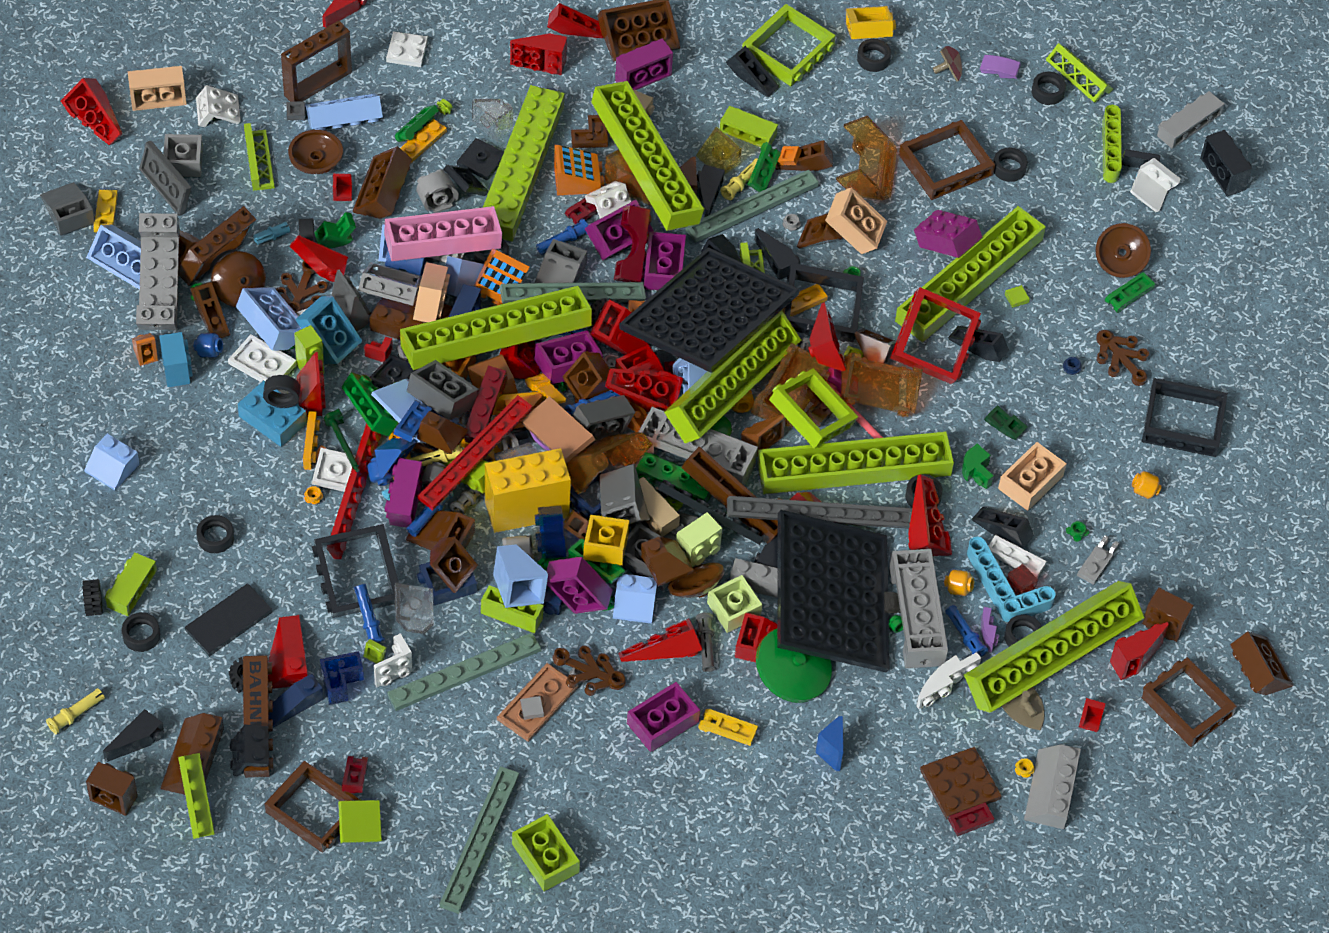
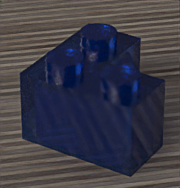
M561 506L538 507V514L534 515L535 526L539 527V532H535L537 552H541L542 559L566 557Z
M359 651L320 659V671L328 704L332 705L349 701L347 683L364 680L363 665Z

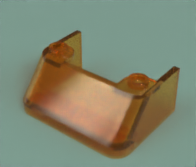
M868 115L845 123L843 127L854 137L852 148L860 156L859 169L836 177V180L845 189L852 187L862 198L881 201L889 199L892 194L897 155L894 142Z

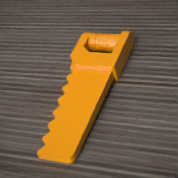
M543 373L525 379L526 385L532 391L541 393L546 399L551 397L558 404L566 402V398L551 384V381Z

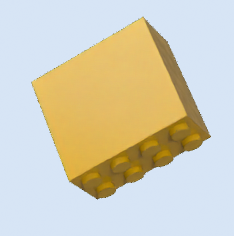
M561 448L485 463V504L494 533L566 519L570 509L571 479Z

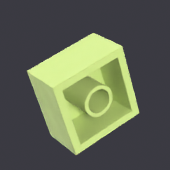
M707 512L677 532L676 540L681 549L686 551V557L692 567L700 565L706 557L714 555L720 550L722 527Z
M743 575L708 592L707 604L727 633L742 626L745 613L761 616L762 603Z

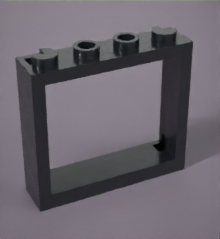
M791 263L787 283L794 286L795 280L855 292L851 328L834 325L837 340L854 342L855 332L858 329L864 277ZM791 301L783 308V313L796 332L811 336L815 321L790 316Z
M1153 378L1141 442L1216 457L1220 444L1228 393ZM1160 394L1218 406L1213 440L1150 427L1155 395Z
M384 524L314 539V546H311L314 558L317 557L319 564L316 565L318 576H322L321 590L323 595H327L328 601L325 602L327 612L331 613L332 618L359 613L361 610L358 602L337 607L323 547L368 536H377L391 595L370 599L373 609L402 603L403 597Z

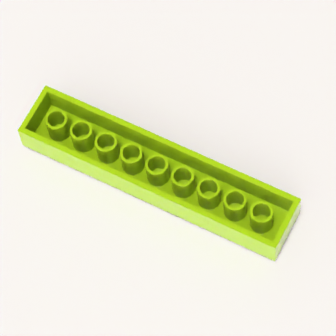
M628 81L595 87L591 103L666 231L700 224L704 211L703 206Z
M533 85L529 87L483 205V208L495 207L504 240L511 242L514 240L564 109L565 93Z
M1017 206L982 236L983 238L962 256L953 260L921 288L966 306L1043 240L1046 226ZM913 295L897 308L895 322L900 326L904 322ZM923 299L910 334L923 343L957 313Z
M574 286L400 329L401 348L412 369L416 370L434 360L444 363L591 326L592 309L579 286Z
M782 310L712 373L707 371L664 412L685 444L701 438L801 341Z
M947 432L824 443L815 449L811 445L758 450L757 457L763 494L910 480L912 477L920 474H927L933 477L951 476L954 464Z
M1122 581L1113 583L965 673V679L977 708L991 713L1022 694L1023 691H1027L1144 619L1131 583Z

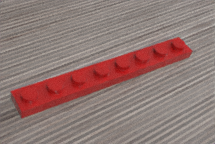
M517 395L418 495V500L433 511L532 410L533 406Z
M367 423L355 457L359 465V472H356L353 468L351 469L331 535L351 531L353 521L356 518V511L361 502L363 489L366 486L368 476L367 465L375 456V449L381 438V434L372 431ZM347 541L328 545L326 549L334 559H342Z

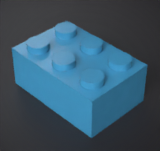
M321 296L295 319L301 329L311 325L319 335L323 344L325 364H338L362 342V339L333 296Z
M263 380L238 403V414L240 418L282 447L307 424L306 410L297 404L290 408H277L268 404L263 398L265 384Z

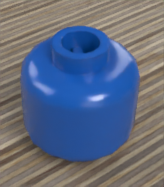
M201 333L194 341L193 347L200 357L215 358L223 350V341L215 333Z
M376 457L371 459V462L367 465L370 481L378 483V486L388 485L389 481L394 478L393 472L384 478L379 476Z

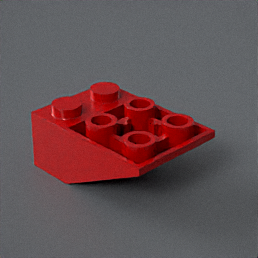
M549 33L512 39L510 41V65L562 75L567 60L566 36Z
M609 299L604 304L590 333L591 337L624 355L648 344L619 329V323L632 312Z
M648 344L616 359L615 369L649 370L650 372L664 371L658 357Z
M315 352L296 376L301 386L299 406L306 410L307 417L309 412H317V416H323L322 409L326 408L322 359L318 360V352Z
M745 613L736 643L735 658L756 663V652L760 642L768 633L777 629V624L765 617Z
M1168 622L1155 624L1148 630H1140L1130 637H1122L1115 642L1110 663L1120 680L1139 674L1163 644L1169 625Z

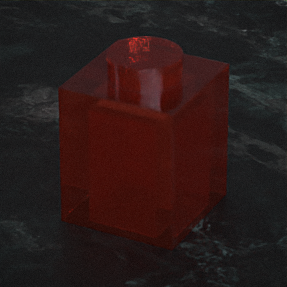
M1024 564L1009 572L1007 576L1010 587L1017 595L1036 589L1038 579Z

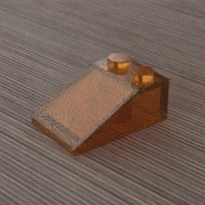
M619 149L606 155L604 176L606 183L610 184L614 181L624 183L630 197L652 206Z

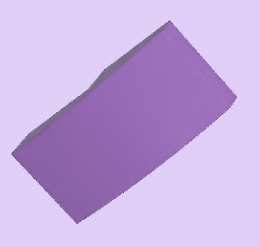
M984 55L980 71L981 73L998 74L1000 78L1017 79L1021 63L1005 57Z
M984 607L981 616V635L984 645L988 648V652H992L993 645L997 646L999 634H995L996 626H993L994 616H990L991 608Z

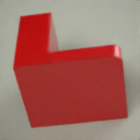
M333 173V201H352V174Z
M385 336L382 344L375 341L365 344V357L384 362L393 350V340Z
M1086 698L1079 728L1098 732L1106 703Z

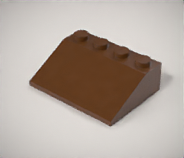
M651 0L604 9L597 15L601 33L613 62L621 54H626L662 38L671 50L681 48L669 0Z
M382 298L370 316V331L400 340V329L427 322L413 320L416 301L412 306ZM444 304L441 318L437 317L436 320L448 318L453 307Z

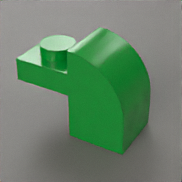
M345 212L337 223L323 221L315 231L318 244L329 249L349 244L353 240L351 233L356 228L352 213Z
M978 443L966 452L962 465V475L967 482L973 478L977 485L987 490L992 486L994 477L986 469L991 455Z

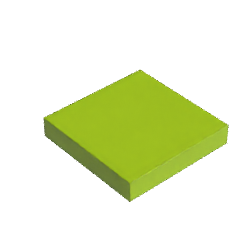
M379 800L338 802L340 843L382 841Z

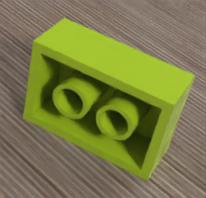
M548 814L512 832L513 847L543 891L579 873V859Z

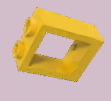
M888 6L846 9V26L851 39L893 37V30H896L895 19L893 20V14L889 11Z

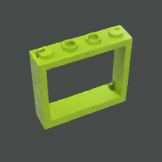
M785 4L742 43V48L746 45L766 71L792 86L797 81L800 82L806 72L809 73L817 62H821L826 53L832 52V48L835 46L836 35L788 4ZM788 20L822 41L792 70L758 49Z

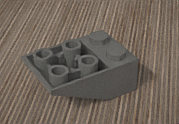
M74 182L40 194L60 236L94 224L93 209L87 197Z
M553 239L545 253L534 283H577L587 265V251Z
M337 270L331 296L334 297L357 332L370 324L369 315L371 312L348 275H343L340 270Z
M635 464L600 475L601 513L603 517L629 520V527L650 520Z

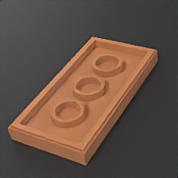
M548 397L521 420L522 424L550 450L561 448L565 463L569 462L595 440L589 431L551 397Z
M546 663L497 716V720L529 742L577 690L578 685L575 688H569L566 685L567 676ZM540 696L544 717L524 720L520 699Z

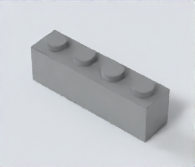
M1210 91L1200 95L1196 101L1188 103L1183 110L1175 112L1170 119L1162 121L1158 126L1157 137L1173 149L1222 114L1224 103Z
M735 558L730 580L743 575L753 592L777 598V568Z

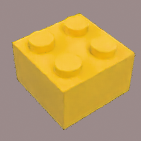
M590 515L584 542L583 558L589 561L622 565L629 535V520Z

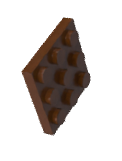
M975 746L920 766V771L946 820L950 815L985 802L990 804L1001 799V794Z

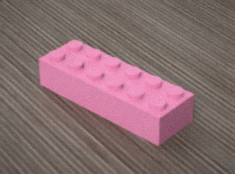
M492 206L385 219L384 236L391 261L499 249L501 248L502 231L495 207Z

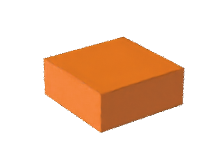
M783 146L778 162L780 165H797L802 150L799 146Z

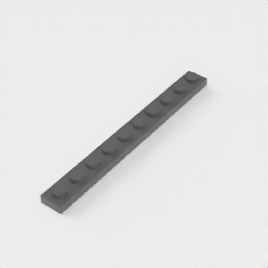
M729 496L727 498V517L778 520V512L785 510L843 525L909 529L912 508Z

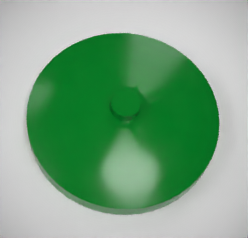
M777 629L768 633L757 648L756 667L764 685L779 698L793 703H805L817 698L827 688L832 674L831 661L777 648Z

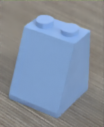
M517 544L497 546L493 576L505 608L543 604L548 578L547 572Z

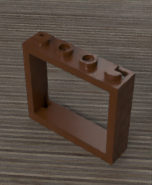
M340 21L333 23L281 53L284 96L290 102H303L352 73L350 31ZM337 43L338 60L297 83L296 66Z
M962 120L952 122L947 126L937 128L932 132L922 134L917 138L900 144V158L931 201L993 176L995 164ZM959 134L980 164L934 183L913 152Z
M245 206L240 208L188 250L179 267L178 275L188 286L193 284L210 270L212 261L219 254L230 249H237L243 244L257 219ZM197 247L201 250L199 254L194 251Z

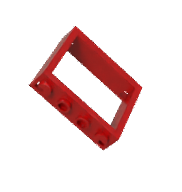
M919 287L914 292L890 359L949 384L954 383L962 375L963 370H961V366L968 359L969 353H967V350L975 340L973 334L980 326L981 320L979 317L981 313ZM923 299L971 319L952 372L904 353Z

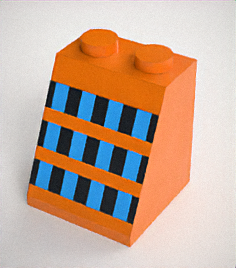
M555 145L554 172L557 196L589 194L604 186L603 175L600 176L602 161H598V154Z
M492 249L474 286L481 288L482 298L485 299L488 296L493 299L492 303L500 305L502 304L500 285L520 284L529 266L498 250Z

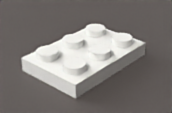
M250 334L228 359V364L262 382L274 375H288L297 365V360L280 350L272 351L264 341Z

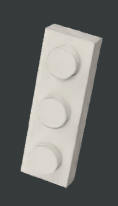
M997 535L994 536L988 545L994 558L1035 579L1039 577L1046 566L1047 561Z

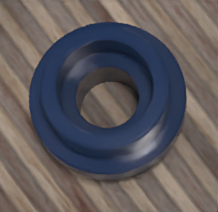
M1069 357L1064 361L1063 370L1067 374L1076 375L1081 371L1082 365L1078 358Z

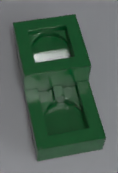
M998 405L984 418L988 424L1014 440L1027 429V426L1015 415L1010 417Z

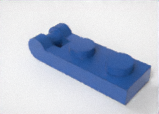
M415 400L395 428L394 435L412 442L419 431L420 422L429 411L432 412L433 408L430 406L425 407L421 405V402Z

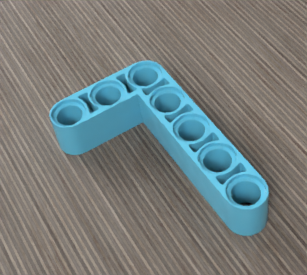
M981 537L970 539L967 556L1003 621L1008 623L1016 615L1033 616L1052 608L1056 594L1053 588L1043 586L1015 596L986 541Z

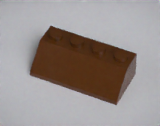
M398 146L373 156L352 212L378 219L392 215L395 210L396 201L400 197L401 188L405 183V177L410 170L412 158Z
M201 713L184 719L161 785V790L185 795L178 757L200 753L206 783L224 730L223 717Z

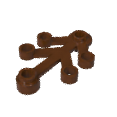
M305 261L302 262L304 273L298 288L293 282L290 273H283L281 275L282 284L287 285L294 296L293 301L288 298L285 288L279 287L276 289L278 293L283 292L281 294L282 298L296 314L310 307L320 296L315 295L311 300L301 303L302 299L317 292L325 293L328 290V285L325 281H319L316 285L306 289L310 277L315 271L312 268L308 269L310 266Z
M1109 330L1099 331L1096 341L1100 345V351L1097 354L1096 361L1099 364L1107 363L1108 354L1106 352L1107 348H1109L1113 354L1111 365L1108 368V375L1111 377L1119 375L1120 368L1118 364L1120 360L1132 374V383L1137 386L1144 385L1147 380V374L1144 370L1137 369L1128 357L1146 361L1149 351L1144 348L1134 351L1119 348L1116 345L1120 344L1126 345L1128 348H1135L1138 342L1135 336L1122 338L1114 336Z
M581 646L578 656L581 659H585L586 665L570 658L569 652L564 648H557L554 651L552 659L557 666L568 665L585 672L569 675L566 680V685L569 688L577 687L580 682L599 678L603 681L597 683L588 682L585 686L584 692L589 696H593L598 690L608 687L613 690H621L626 684L624 674L614 671L609 662L608 655L604 653L599 654L595 662L590 648ZM598 666L604 667L606 672L601 671Z

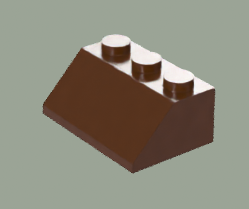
M1247 631L1230 644L1233 649V656L1240 662L1242 666L1241 671L1248 677L1251 682L1250 687L1255 693L1266 696L1294 686L1267 637Z

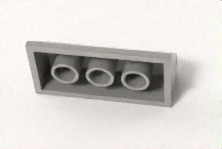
M1060 744L1038 750L1024 817L1025 821L1064 829L1081 749Z

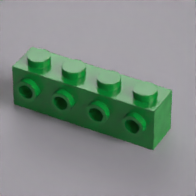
M351 372L341 386L370 429L389 437L398 425V421L371 395L373 391L378 390L372 384L371 378L364 374L361 376Z
M645 452L636 467L638 478L644 477L651 485L654 480L662 482L664 479L676 486L675 490L678 492L682 489L692 494L691 499L695 501L699 498L708 502L712 496L680 466H677L674 462L661 459L655 454Z

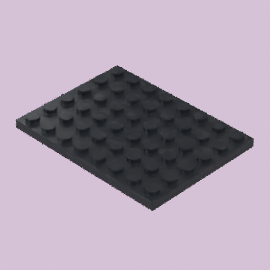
M707 248L619 323V329L712 373L799 295V288L711 248Z
M785 510L778 512L777 648L885 673L890 669L887 535Z

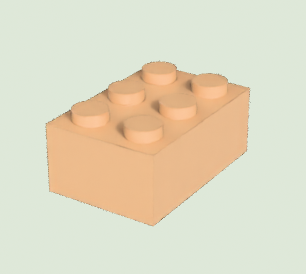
M182 66L128 72L132 111L186 105Z
M852 187L836 193L825 220L861 254L877 249L887 220Z
M426 262L419 286L413 320L431 322L436 321L437 317L441 318L450 274H447L448 267Z
M1036 442L1001 476L998 489L1028 511L1064 476L1067 463Z

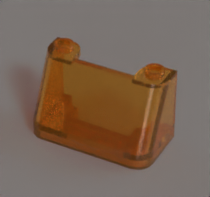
M791 343L786 350L787 355L782 358L779 367L764 391L762 390L756 397L751 414L765 420L781 415L782 413L769 400L773 394L772 390L778 384L783 385L791 377L796 378L802 371L805 370L807 372L812 368L827 381L831 374L828 372L830 367L819 364L815 357H811L809 352ZM807 384L788 393L803 411L815 394ZM786 419L785 426L793 428L794 426Z
M853 352L843 356L846 370L841 371V398L846 404L855 405V403L889 410L897 412V415L901 417H908V414L915 413L923 369L913 367V370L904 366L896 367L867 360L866 357L861 358V354Z
M641 432L607 436L587 446L566 463L571 485L578 494H581L589 488L588 485L594 478L608 467V459L613 466L617 464L624 466L636 464L653 444Z

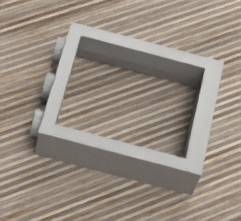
M370 262L362 273L358 291L413 306L418 296L422 276Z

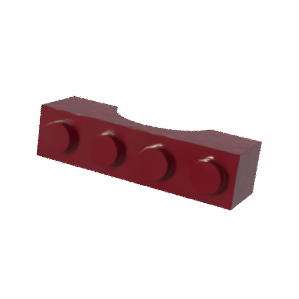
M631 205L623 207L621 226L630 234L632 248L625 259L616 262L614 280L641 282L643 279V262L647 255L645 247L649 239L647 231L651 223L650 209Z
M488 365L465 428L468 430L467 435L464 437L465 442L471 443L491 422L497 400L502 396L508 380L506 370Z

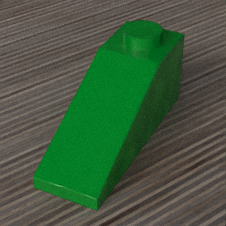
M580 539L568 549V559L583 557L585 540ZM585 560L605 582L611 584L625 573V570L617 564Z

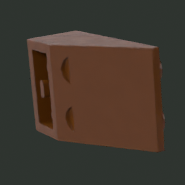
M437 511L416 537L408 534L406 541L432 550L441 538L456 537L466 549L475 533V519L458 512Z

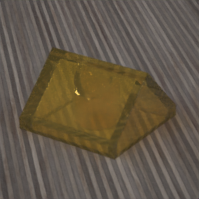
M715 127L696 156L706 165L725 170V175L740 165L742 148L718 127Z

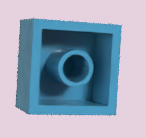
M182 332L159 335L167 387L190 384L189 377H192L193 374L187 339H183Z

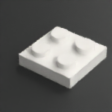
M393 32L386 62L421 67L428 36Z
M321 448L312 484L344 492L352 469L346 454Z

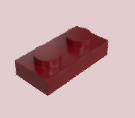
M986 802L950 815L948 818L957 837L994 823V817Z

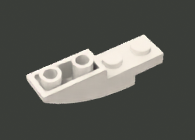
M976 652L962 661L955 655L942 664L923 686L918 697L917 708L929 707L938 698H945L950 695L953 683L959 682L965 673L980 665L981 657Z

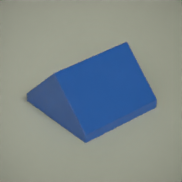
M392 438L375 449L379 476L384 478L393 472L394 464H398V459H406L418 441L415 438L412 442L402 438Z
M838 716L818 734L815 752L836 771H840L843 757V716Z

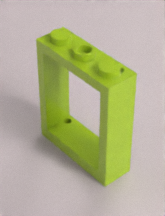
M814 368L807 372L805 370L802 371L796 378L791 377L783 385L778 384L772 390L773 394L769 399L814 449L849 430L858 418L854 411ZM807 384L839 420L820 430L788 393Z

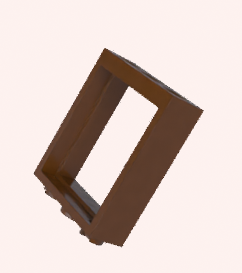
M1188 657L1183 661H1177L1168 672L1163 671L1154 682H1148L1143 687L1144 691L1141 697L1190 747L1234 716L1237 708ZM1183 672L1221 708L1194 729L1156 693Z
M304 760L264 803L265 812L323 853L327 848L330 849L335 844L336 838L340 834L339 820L321 839L281 811L282 805L307 778L339 801L361 800L352 793L342 792V786Z

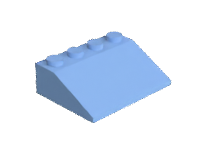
M404 379L375 390L371 394L398 422L402 420L415 400L421 402L407 392L409 379ZM432 410L433 413H435V414H437V415L443 417L442 415H440V414L437 413L436 411ZM457 417L454 418V419H452V420H450V421H452V422H454V423L460 425L461 427H463V426L459 423L460 420H459ZM417 433L414 438H415L419 443H425V442H423V441L417 439V435H418V433Z

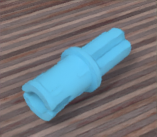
M287 222L274 227L269 226L267 230L253 236L255 243L259 245L271 239L274 241L276 237L290 233L289 226L286 227L288 225Z

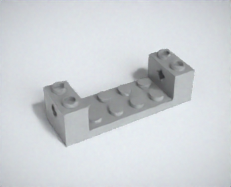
M139 213L141 256L139 305L136 308V325L139 330H177L180 220L177 214Z
M654 407L651 408L637 434L636 453L644 455L645 452L656 455L660 448L688 459L698 447H701L742 485H746L756 465L757 446L709 429L701 438L685 444L665 415V411Z
M931 549L892 551L889 568L892 584L897 586L905 636L903 646L905 668L941 666L946 661L948 647Z

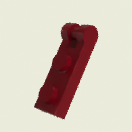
M586 198L565 211V215L569 219L571 218L574 224L579 223L581 219L587 220L598 213L595 204L588 203Z
M354 756L347 757L342 792H363L368 769V757H362V759L354 758Z

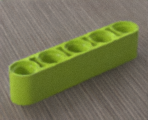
M1112 104L1106 106L1102 120L1103 179L1108 183L1118 181L1122 167L1121 110L1118 106Z

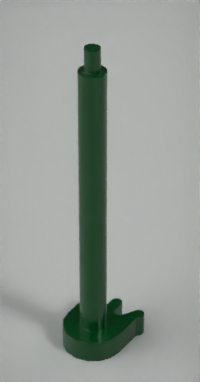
M338 408L327 413L324 416V422L326 426L332 427L352 468L359 472V465L338 426L344 423V417Z

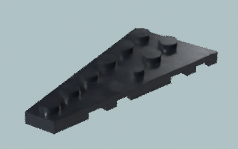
M664 479L662 482L654 480L653 488L664 492L666 495L703 515L708 512L718 523L759 545L761 544L763 537L759 536L760 531L752 527L749 530L742 527L743 522L734 517L731 521L725 517L727 513L717 508L715 511L708 508L710 504L699 498L696 501L691 499L692 494L682 489L678 492L675 490L676 486Z

